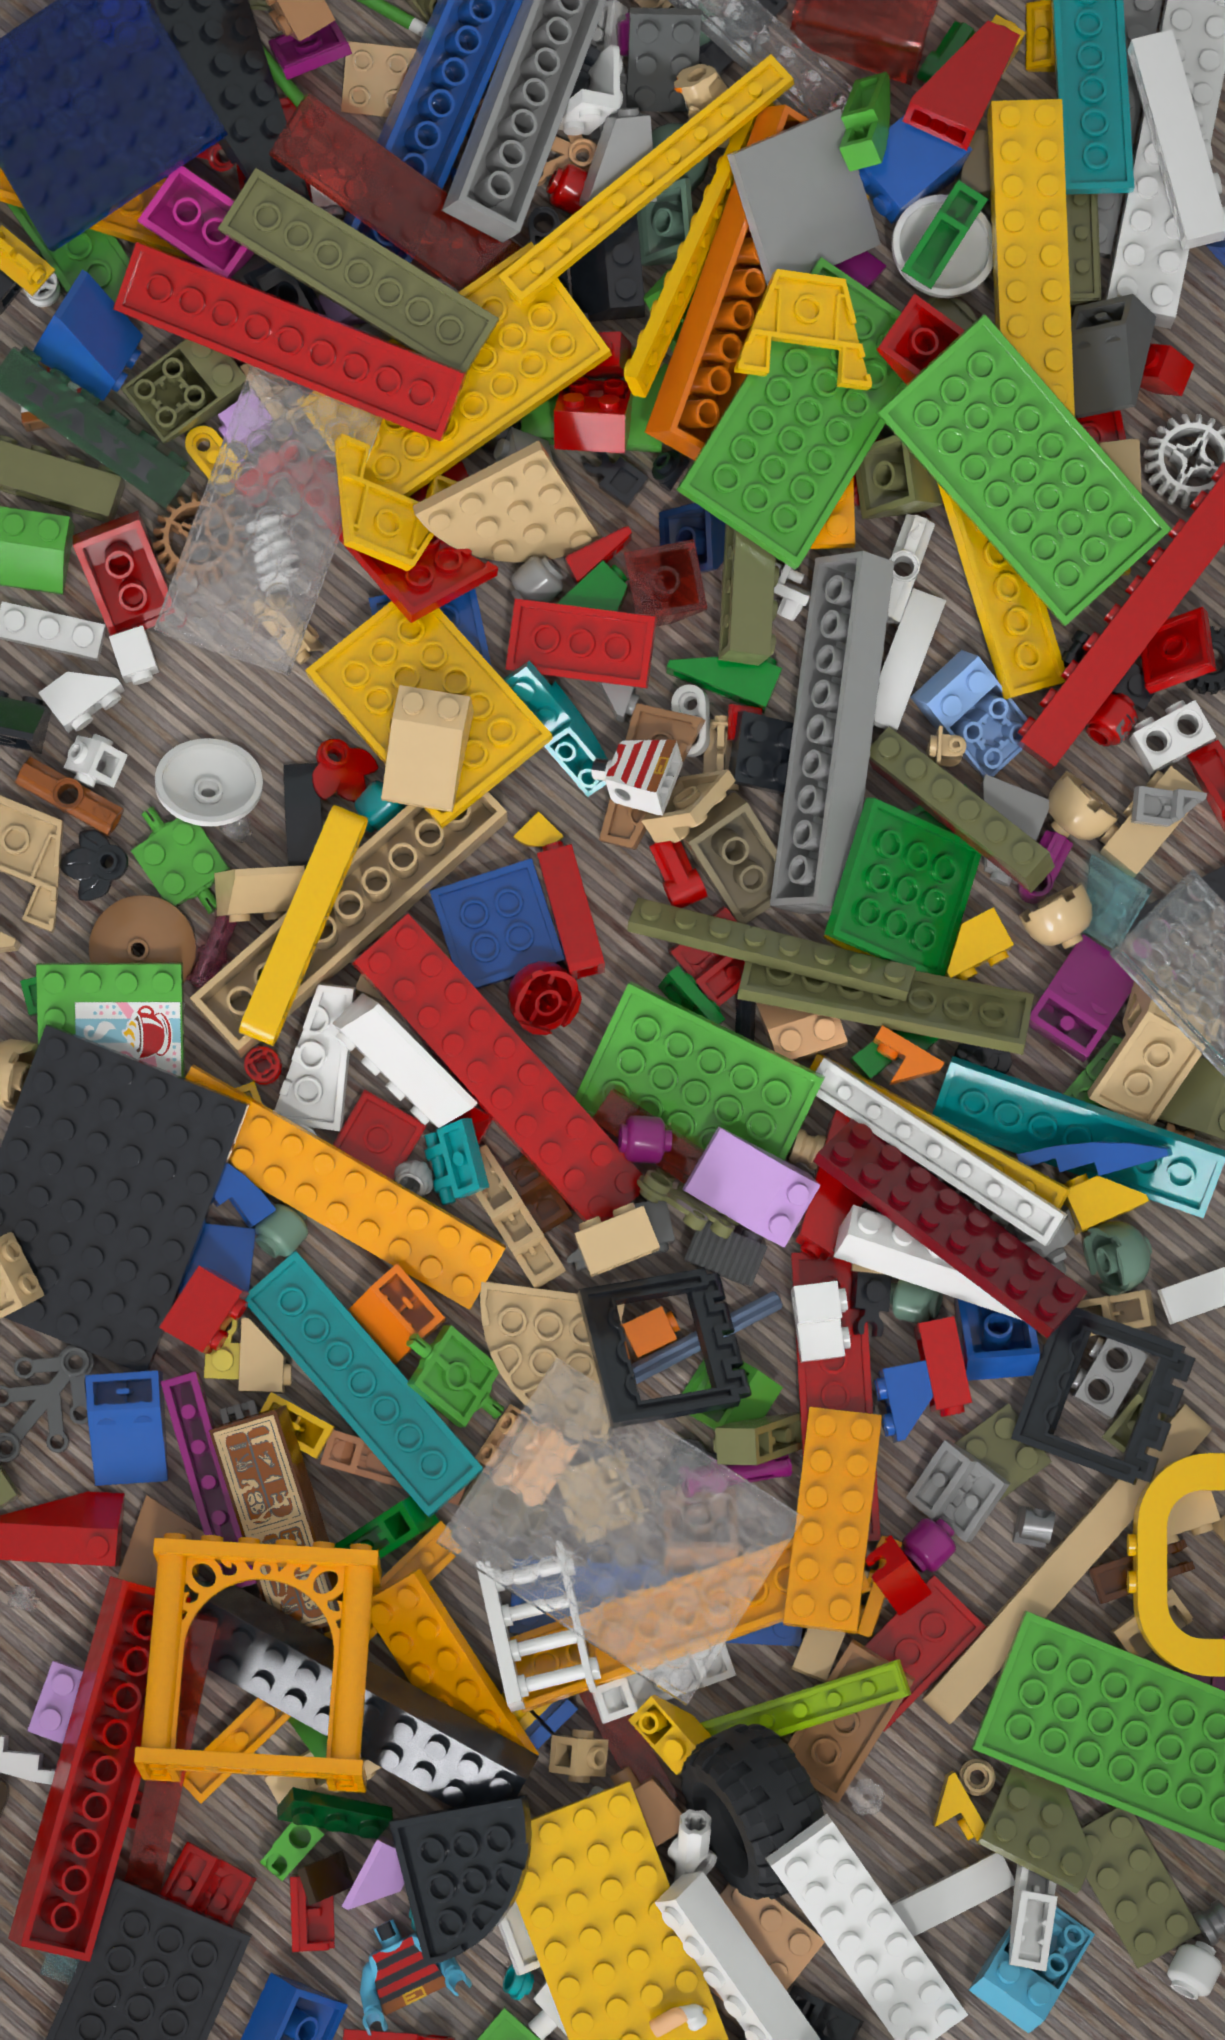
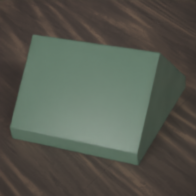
M683 178L675 181L657 196V201L648 203L637 212L641 264L643 266L675 263L678 247L687 237L693 216L690 179Z

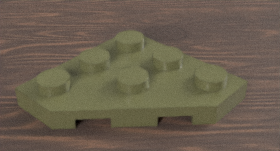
M1010 1765L977 1843L1077 1894L1082 1888L1094 1857L1065 1787Z

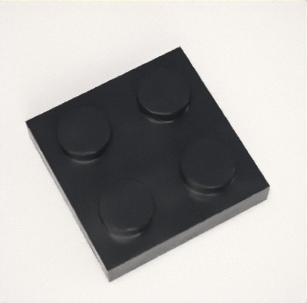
M747 711L738 712L735 738L732 740L729 771L736 780L733 784L784 795L794 723Z

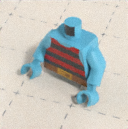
M389 1920L374 1928L382 1948L369 1955V1962L363 1966L360 1996L365 2014L363 2025L367 2034L372 2035L370 2031L371 2024L375 2021H380L385 2032L388 2029V2024L384 2015L386 2016L444 1987H447L455 1996H459L455 1990L456 1983L463 1980L470 1988L472 1982L461 1971L455 1957L425 1966L417 1932L402 1938L394 1920Z

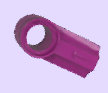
M1045 830L1039 842L1041 846L1050 852L1055 866L1042 881L1044 890L1030 893L1020 884L1017 886L1019 896L1027 903L1038 904L1048 896L1073 846V843L1067 837L1057 832Z

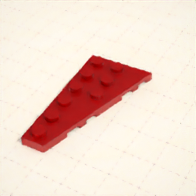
M315 455L287 470V480L344 545L337 467ZM435 535L415 566L409 571L345 546L410 623L498 575V567L489 561L484 563L472 556L470 549H456Z

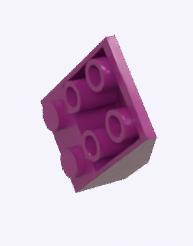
M1082 934L1083 940L1074 946L1031 1010L1028 1026L1082 1063L1089 1057L1131 993L1135 977L1139 973L1137 969L1084 934Z

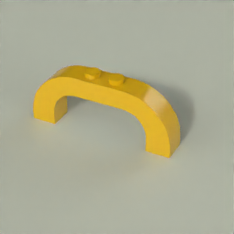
M1205 1453L1186 1456L1160 1469L1153 1476L1151 1483L1148 1482L1142 1490L1135 1508L1133 1534L1127 1535V1555L1133 1556V1571L1127 1572V1592L1133 1593L1135 1618L1144 1640L1154 1653L1169 1665L1201 1676L1225 1677V1639L1189 1636L1175 1625L1169 1614L1167 1604V1521L1172 1507L1184 1495L1194 1491L1225 1490V1453Z

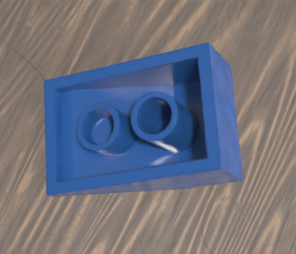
M954 1298L957 1331L968 1381L1032 1376L1035 1374L1039 1363L1040 1350L1037 1333L1033 1327L1023 1320Z

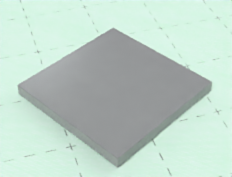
M840 108L830 110L727 155L767 286L776 269L810 273L820 257L832 265H836L881 245L863 182L859 175V169L849 171L839 149L846 131L841 119L842 112Z

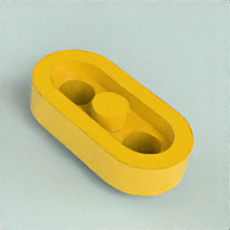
M197 426L189 431L185 439V447L190 458L216 489L222 491L232 490V483L243 476V469L238 458L213 428ZM206 441L210 443V448L204 452L198 450V445ZM222 469H230L232 474L229 478L223 479L219 476Z

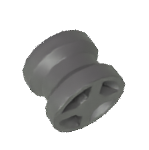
M1217 1899L1211 1903L1208 1910L1204 1912L1197 1911L1192 1914L1211 1946L1216 1945L1219 1942V1938L1225 1935V1908L1222 1903Z

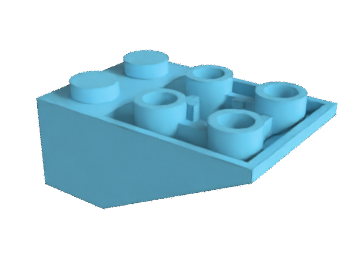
M1057 1906L1046 1971L1009 1965L1010 1925L969 1988L970 1992L1028 2034L1045 2021L1095 1935Z

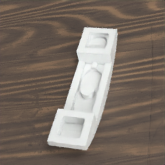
M721 1643L636 1674L597 1686V1691L592 1692L601 1721L605 1724L638 1712V1709L652 1695H656L666 1701L736 1676L726 1644Z

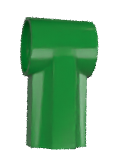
M955 21L936 51L932 50L917 74V78L926 83L976 33L974 28L964 22Z

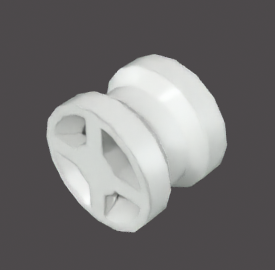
M53 273L33 297L25 291L32 304L38 307H48L58 300L61 288L56 274Z

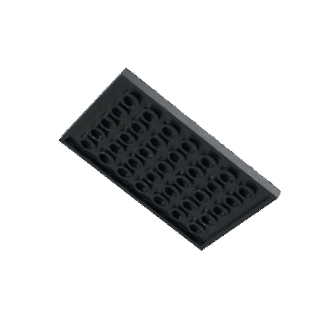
M46 1025L0 1147V1237L9 1232L14 1234L34 1275L38 1279L44 1296L4 1318L135 1371H149L164 1330L159 1328L177 1299L250 1104L53 1025Z

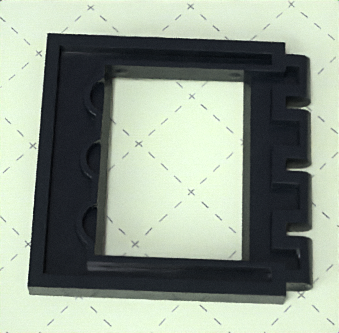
M702 1268L579 1289L577 1296L611 1429L738 1407L741 1402L740 1399L752 1395L746 1371L744 1369L732 1370L744 1365L737 1337H723L724 1335L732 1334L735 1330L728 1304H715V1302L723 1301L726 1298L719 1273L707 1274L706 1269ZM687 1294L711 1389L641 1401L617 1305Z
M1076 1307L1045 1343L1011 1439L1136 1485L1138 1479L1151 1483L1159 1458L1147 1454L1149 1447L1162 1452L1172 1424L1160 1420L1161 1414L1164 1413L1175 1417L1185 1390L1172 1385L1174 1378L1187 1382L1196 1358L1183 1354L1185 1346ZM1091 1332L1159 1357L1122 1460L1054 1435Z

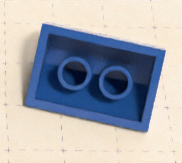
M271 1972L241 2040H333L348 2004L299 1981Z

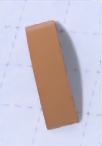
M333 1430L326 1442L320 1462L321 1465L404 1489L361 1438ZM465 1487L448 1502L460 1506L459 1502L463 1497Z

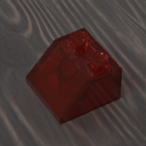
M694 539L624 552V565L634 614L657 617V627L673 624L708 610Z

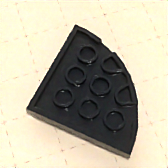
M527 1794L391 1820L389 1824L425 1966L456 1957L479 1943L498 1926L513 1906L522 1888L528 1869L532 1838L531 1814Z

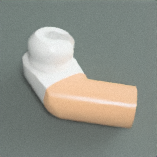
M689 2004L671 2008L650 2020L649 2024L654 2035L661 2037L687 2022L690 2030L697 2031L707 2024V2017L703 2014L702 2011L704 2009L701 2006Z

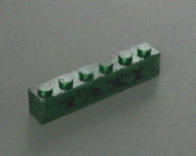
M24 345L21 350L16 346L13 347L0 365V391L151 499L167 508L192 472L186 468L189 462L173 450H171L169 455L157 447L160 441L142 429L138 434L127 425L130 420L113 408L109 413L98 404L101 399L88 389L83 387L81 392L69 385L71 378L54 366L50 371L39 362L42 357L29 347Z

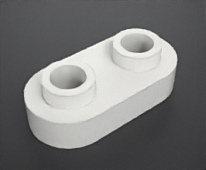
M691 684L684 685L673 694L671 711L701 717L705 720L697 736V742L692 745L687 754V757H696L704 753L709 746L710 703L707 694L702 689ZM696 699V708L688 710L689 701Z

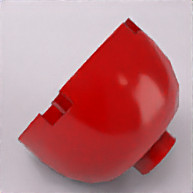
M546 961L527 964L520 969L512 978L507 994L508 1006L516 1021L523 1029L536 1035L552 1034L551 1030L556 1029L560 1025L563 1028L566 1027L578 1013L582 1001L577 981L569 974V971L554 962Z

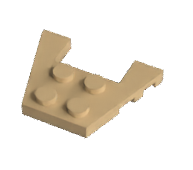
M0 795V872L36 886L22 920L54 933L64 822Z

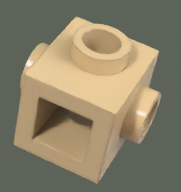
M572 1729V1736L552 1735L549 1772L568 1775V1781L578 1783H590V1776L605 1777L609 1740L594 1738V1731L585 1729Z

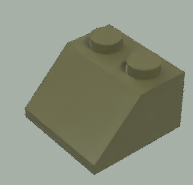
M896 435L874 442L856 471L862 519L915 514L943 504L937 481Z

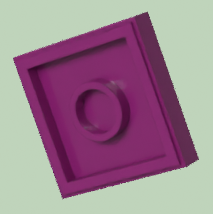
M336 21L331 22L300 42L290 35L286 37L284 34L268 41L271 52L287 80L352 54L349 43Z

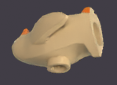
M705 64L682 69L677 75V80L674 82L675 90L684 97L689 120L728 89L716 69ZM729 138L718 147L727 148Z

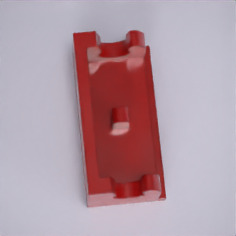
M892 1535L885 1538L887 1542L867 1556L865 1562L868 1566H872L880 1559L886 1560L885 1565L877 1569L871 1578L898 1615L901 1616L931 1595L932 1592Z
M292 1874L290 1876L292 1952L325 1951L335 1948L334 1895L309 1905L299 1874Z

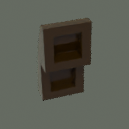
M342 1850L297 1869L309 1905L336 1895L352 1887L354 1884Z

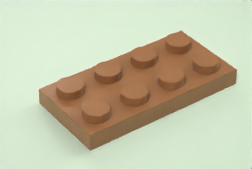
M852 1639L826 1682L888 1663L889 1661ZM904 1671L910 1688L915 1678ZM903 1698L794 1733L788 1745L795 1753V1757L800 1764L804 1766L815 1789L839 1803Z

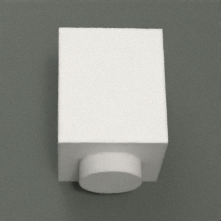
M143 625L109 636L125 683L132 682L133 685L143 684L152 680L153 674L159 673Z

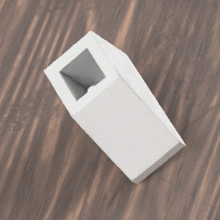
M66 672L38 694L69 733L73 729L80 731L92 722V715L102 707L104 710H107L117 704L122 698L120 694L125 690L117 678Z

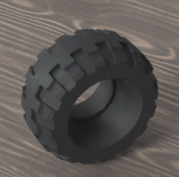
M738 1724L696 1745V1749L692 1751L691 1755L683 1763L681 1776L683 1777L681 1781L682 1794L686 1800L685 1806L687 1810H704L711 1817L709 1849L717 1855L715 1867L721 1871L724 1879L732 1887L737 1888L740 1894L748 1898L758 1900L769 1897L772 1900L789 1893V1891L765 1858L824 1816L823 1804L804 1766L800 1764L793 1750L780 1739L777 1733L760 1724L748 1726Z

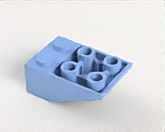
M961 650L910 697L937 730L939 725L943 726L942 734L958 735L965 740L966 750L962 757L983 778L985 774L994 777L1023 750L1017 745L1022 738L1017 732L1026 722L1027 718L1012 698L1003 699L1001 684L977 655Z

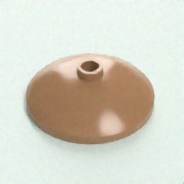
M137 895L115 902L99 916L90 935L89 957L91 963H183L184 984L190 976L196 960V938L190 922L175 905L155 896ZM136 943H141L145 947V953L141 957L136 956L133 952V946Z

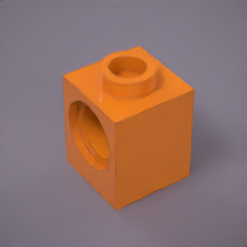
M662 1306L622 1324L637 1359L677 1341L675 1332L680 1331L672 1311L665 1313Z

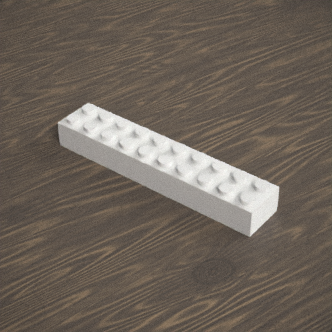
M1165 0L1159 32L1173 29L1175 39L1182 41L1185 52V60L1182 61L1185 73L1191 74L1194 84V94H1191L1194 107H1200L1204 124L1200 129L1203 139H1208L1211 144L1225 74V0ZM1143 109L1133 157L1135 188L1133 192L1126 193L1105 300L1134 294L1156 316L1155 326L1171 329L1177 314L1189 249L1182 250Z

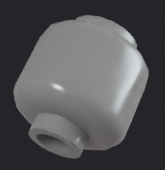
M532 556L512 575L511 581L515 589L511 593L516 599L549 603L562 591L563 583L561 579L564 575L548 557L544 556L541 559Z

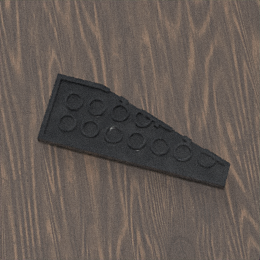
M146 0L165 61L170 69L175 68L184 81L183 89L189 97L193 96L205 114L202 117L232 165L237 163L246 177L243 182L246 184L254 169L257 168L311 202L249 1Z

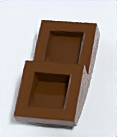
M524 1155L502 1169L543 1234L573 1216L563 1198Z

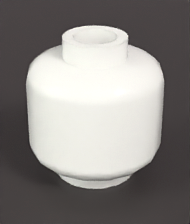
M1196 1941L1195 1945H1181L1167 1972L1172 1982V1989L1193 2000H1197L1198 1996H1208L1222 1970V1964L1214 1956L1216 1950L1201 1941Z

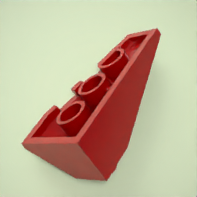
M87 1491L0 1515V1560L120 1566L125 1493Z

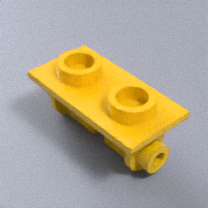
M1 225L0 270L33 297L56 270Z

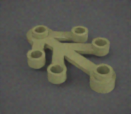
M657 1168L655 1171L648 1170L645 1176L641 1175L637 1184L641 1188L639 1192L644 1198L654 1203H658L659 1200L665 1201L685 1214L683 1218L684 1223L694 1230L702 1231L709 1220L712 1222L710 1226L712 1232L719 1237L728 1239L735 1226L739 1225L738 1222L685 1192L683 1187L689 1176H683L677 1189L672 1188L675 1177L662 1168Z

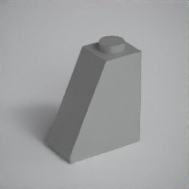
M639 108L618 109V116L606 118L580 197V206L586 205L653 150L650 115L639 113ZM657 197L654 198L651 202L657 201Z
M985 774L980 785V798L1036 841L1049 810V799ZM983 856L984 872L991 874L990 880L1008 887L1011 883L1018 885L1016 881Z

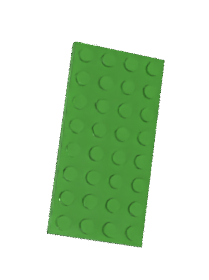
M822 257L816 261L810 274L846 279L857 321L855 328L859 343L863 344L866 356L863 359L867 374L871 375L872 387L868 391L837 387L838 350L771 341L769 373L766 376L746 375L676 489L794 570L802 563L884 427L885 422L876 412L906 385L876 350L901 312Z
M985 314L979 317L876 412L1064 626L1072 621L1172 530Z
M1024 1611L971 1748L1225 1851V1691Z

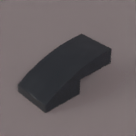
M793 1985L789 1995L821 2040H855L864 2021L799 1986Z

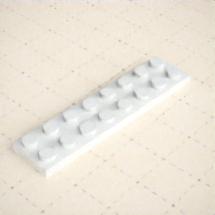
M828 1814L765 1858L895 2040H935L968 2016Z

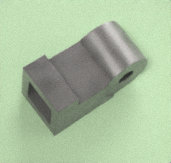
M1019 1506L1012 1542L1046 1549V1544L1050 1543L1054 1528L1055 1512Z

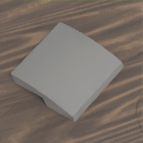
M944 1440L906 1499L931 1520H938L940 1518L945 1521L964 1542H971L1011 1483L966 1450L949 1440Z

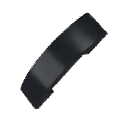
M318 763L284 765L285 818L289 866L304 865V869H306L323 828L321 798L316 793L312 783V773Z

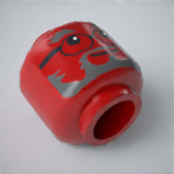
M1110 693L1086 725L1088 736L1094 742L1106 747L1119 745L1124 742L1138 720L1136 710L1133 708V701L1125 694L1117 693L1115 695Z

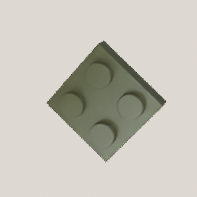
M1009 1403L954 1443L1011 1483L1000 1500L1052 1462L1045 1451L1011 1439L1019 1416Z

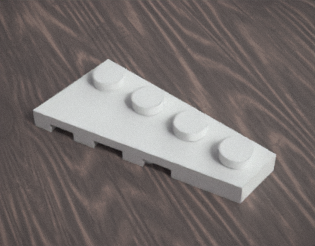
M320 983L317 986L299 1043L295 1048L288 1074L281 1087L275 1110H273L297 1125L341 1131L343 1127L350 1051L335 1037L340 1031L332 1023L355 1001L356 987Z

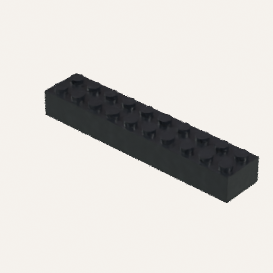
M216 1578L213 1580L210 1586H212L215 1583ZM236 1585L225 1588L209 1599L191 1623L185 1641L184 1656L328 1737L334 1660L333 1640ZM367 1661L361 1743L362 1757L453 1808L518 1796L539 1758L538 1755L373 1662Z

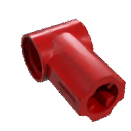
M672 841L658 842L649 846L664 880L662 884L671 906L684 908L708 897L696 868H692L681 841L675 843Z

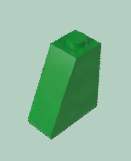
M602 561L556 604L620 612L627 596L628 586L625 582L628 579L616 565L613 564L609 567Z

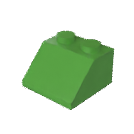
M0 506V586L64 595L75 525L70 516Z
M704 1359L683 1393L711 1389ZM743 1361V1366L732 1370L744 1369L746 1371L752 1395L740 1399L741 1402L738 1407L692 1414L690 1416L715 1431L716 1427L731 1422L765 1417L783 1387Z

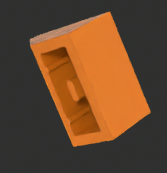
M395 1264L370 1286L348 1309L395 1365L412 1351L406 1345L407 1340H410L409 1337L412 1334L417 1333L425 1340L446 1321L441 1312L398 1264Z

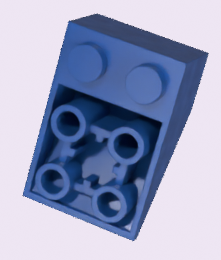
M156 1370L85 1375L87 1417L95 1486L168 1481L164 1393L161 1386L163 1372Z

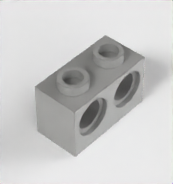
M1098 1337L1088 1353V1356L1093 1359L1087 1370L1085 1371L1080 1368L1075 1375L1071 1386L1075 1391L1071 1398L1103 1417L1111 1419L1114 1417L1149 1355L1114 1340ZM1110 1349H1118L1123 1353L1125 1360L1120 1369H1114L1108 1365L1106 1355ZM1093 1380H1099L1106 1386L1107 1392L1102 1400H1095L1089 1395L1088 1387Z

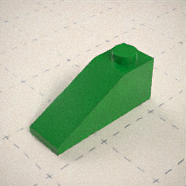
M718 657L669 660L666 674L744 706L762 708V713L765 714L781 676L782 668L776 666L778 662L771 657L759 666L718 660Z
M410 1496L336 1543L335 1548L350 1549V1544H368L372 1546V1550L379 1551L381 1560L440 1521L435 1514L428 1517Z

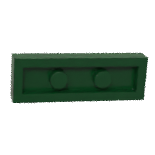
M292 1787L277 1806L278 1820L293 1822L296 1825H308L323 1828L330 1832L358 1835L365 1839H378L389 1826V1822L393 1820L392 1807Z

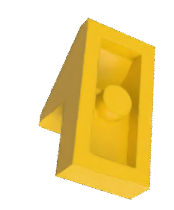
M951 1771L945 1775L933 1819V1826L936 1827L960 1813L962 1819L958 1820L957 1823L968 1841L974 1838L977 1843L985 1824L956 1773Z

